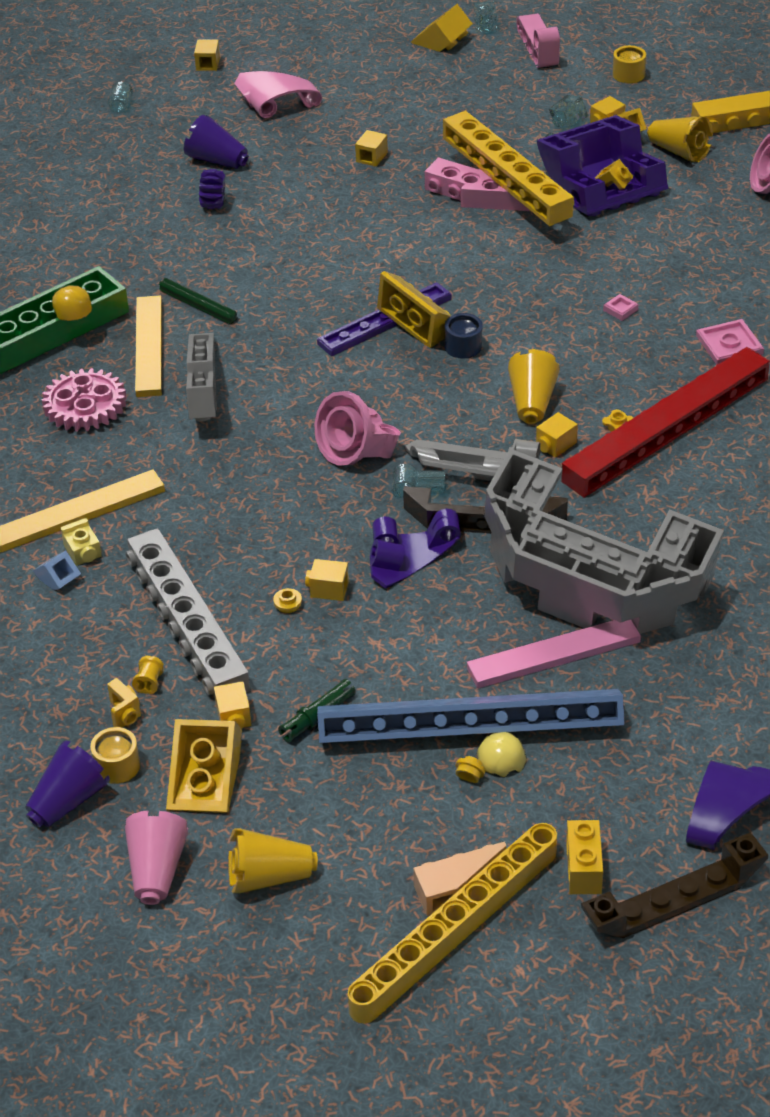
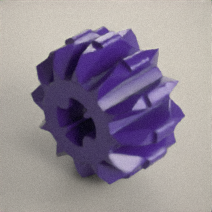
M217 169L204 170L201 173L199 186L200 205L207 209L221 208L225 199V174L223 171H217Z

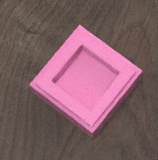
M619 294L603 305V311L623 321L638 310L639 304Z

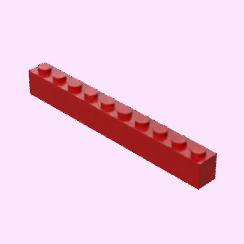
M748 347L734 353L725 361L715 365L706 373L699 375L696 379L680 387L666 398L661 399L647 410L642 411L633 419L626 421L617 429L605 434L598 441L586 446L579 453L567 458L562 463L561 482L585 498L768 380L770 360Z

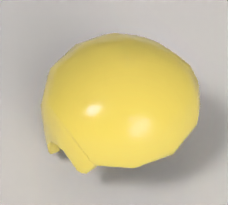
M498 732L487 736L477 751L478 759L482 762L486 772L506 777L513 770L520 772L527 761L520 740L507 732Z

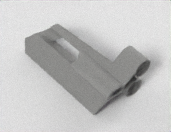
M418 439L405 446V450L411 456L419 457V461L423 465L469 472L476 479L485 481L493 479L508 453ZM515 439L513 446L509 447V449L511 448L539 459L540 442Z

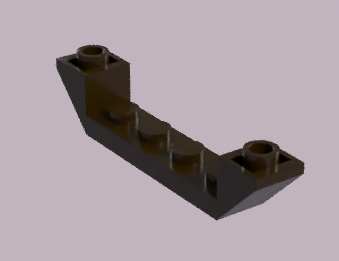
M404 486V509L425 528L428 529L434 515L438 511L452 509L458 513L460 532L492 533L484 517L485 507L431 503V488ZM549 497L542 511L567 521L568 498Z
M750 832L723 843L722 857L717 862L620 903L617 902L609 891L581 903V908L597 932L625 938L740 889L768 859V853Z

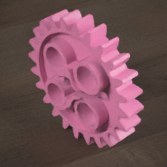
M93 368L88 373H84L83 369H80L78 374L70 371V376L68 377L61 374V380L53 379V386L47 385V392L42 393L43 410L45 417H49V422H56V427L64 424L65 430L73 426L77 432L80 427H84L86 431H89L90 426L99 429V423L109 425V418L116 420V413H123L122 407H126L125 400H127L124 384L119 382V377L113 378L111 372L104 375L102 369L94 373Z

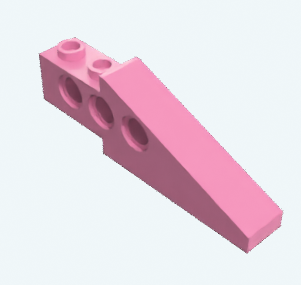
M438 157L425 170V190L461 200V207L530 211L481 169L478 170Z

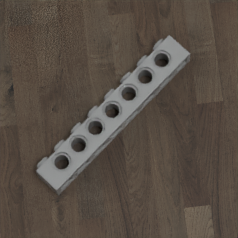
M157 528L128 538L129 550L125 552L130 567H136V574L140 584L146 583V590L151 602L156 601L158 603L159 615L162 620H168V627L172 637L179 638L180 649L184 657L190 656V663L194 674L202 676V684L206 694H212L215 698V686L242 681L245 691L249 692L250 684L247 669L160 530Z

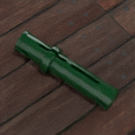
M343 679L308 707H301L297 710L296 716L278 727L279 734L282 735L290 729L291 732L283 737L286 742L290 743L306 729H313L318 721V706L340 705L355 695L354 685L344 692L343 689L350 685L351 682L348 679Z

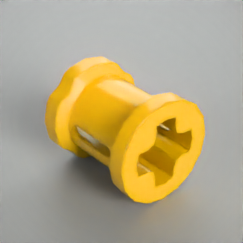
M144 656L139 660V672L133 677L132 686L139 693L154 694L159 685L158 677L164 671V663L155 656Z

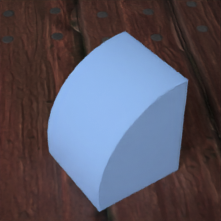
M67 551L55 555L33 570L38 579L53 590L60 589L81 574Z

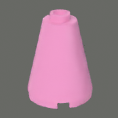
M141 811L129 816L126 819L125 825L134 895L144 904L155 905L167 897L188 836L186 820L176 814L159 811V816H148L149 811Z

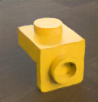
M115 678L107 683L110 703L115 706L111 709L113 727L123 728L126 725H132L141 716L139 699L131 686H125L118 678Z

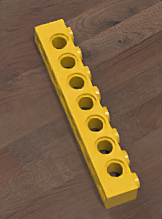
M463 111L443 119V139L547 225L552 226L573 217L574 197L470 113Z

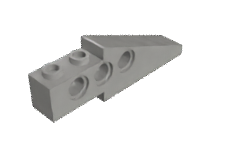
M214 333L189 334L186 392L189 419L195 418L196 421H207L211 417H216Z

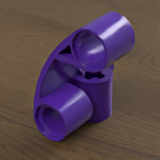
M442 509L434 515L427 531L411 534H398L397 523L391 517L383 516L377 518L372 525L374 542L370 551L371 578L382 587L388 588L431 564L460 539L461 532L458 513L452 509Z
M711 760L696 798L687 830L686 843L715 850L717 842L720 841L721 837L735 822L756 805L770 797V769L757 766L743 769Z

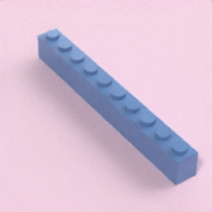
M619 689L318 706L317 712L319 743L624 725L623 694Z

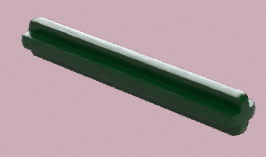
M164 278L159 282L160 291L228 324H233L238 318L235 310L168 278Z

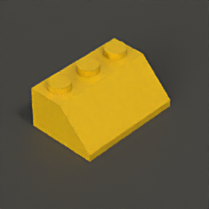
M386 271L380 274L377 308L429 348L442 341L445 335V321L451 317L449 312L443 310L429 297L423 295L411 283L406 282L400 276Z

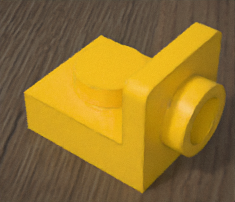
M618 159L602 169L595 179L605 181L607 187L614 183L619 190H622L632 180L633 175L621 160Z

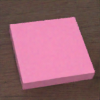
M743 319L696 330V337L716 365L745 347L752 349L760 355L764 354L763 346Z

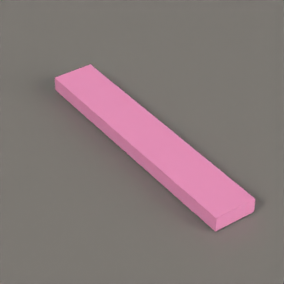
M613 620L468 661L467 670L477 689L640 643L641 635L632 620L621 623Z

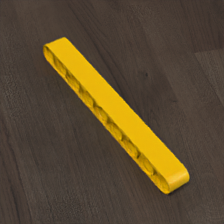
M538 823L528 829L354 981L348 988L350 1017L354 1021L363 1024L375 1020L555 859L557 853L556 829L547 823Z

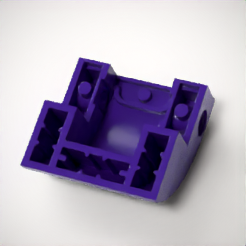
M611 116L537 140L539 153L549 177L574 197L573 207L587 216L599 215L600 211L605 209H618L621 206L620 204L627 202L636 203L642 197L657 196L661 193L660 191L669 189L665 162L642 152L640 125L620 116ZM618 159L621 160L633 175L632 180L622 190H619L614 183L607 187L605 181L595 179L602 169Z

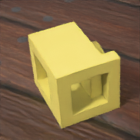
M87 518L61 527L64 547L76 566L102 557L99 540L90 528Z

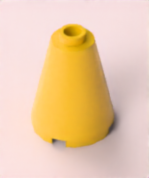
M695 116L655 120L648 127L647 135L651 143L690 162H700L707 156L711 144H708L709 137H713V129L708 118Z
M530 349L528 354L520 355V352L510 358L508 372L518 417L525 423L534 424L544 418L560 372L559 363L557 364L554 355L543 350Z
M234 828L232 830L230 842H236L235 848L229 851L228 855L229 884L234 886L232 893L240 894L310 878L312 871L317 870V852H312L310 845L241 828Z

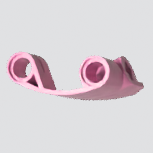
M266 71L240 73L234 83L250 107H254L263 118H270L276 113L277 105L274 99L286 94L296 93L307 108L318 106L322 101L321 93L310 81L284 73Z

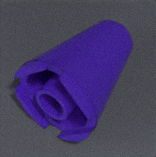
M201 115L194 121L189 129L192 132L190 139L186 137L183 150L185 155L190 158L235 169L246 165L249 159L247 148L210 116Z
M63 741L59 745L25 806L28 811L26 817L39 828L42 825L46 827L51 826L110 782L109 776L103 779L100 773L104 769L91 755L79 746L74 750L67 747L70 741Z

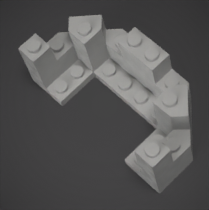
M511 448L509 449L486 489L484 517L492 532L490 552L504 583L515 580L540 590L538 610L583 628L592 627L599 614L620 623L632 620L641 634L674 625L678 605L695 601L699 596L704 597L714 577L724 530L669 509L648 552H645L543 512L544 506L562 476V468Z

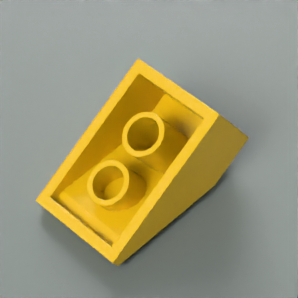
M175 719L166 810L228 813L240 760L242 730L235 721Z

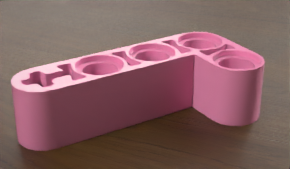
M538 13L517 16V31L523 42L526 43L525 46L529 54H532L530 56L535 65H538L536 67L558 65L560 51L558 28H546Z

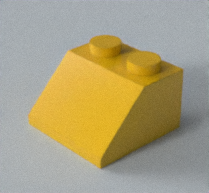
M456 4L426 27L411 43L438 52L444 48L450 50L458 43L456 39L461 40L469 33L467 29L473 23L461 7Z

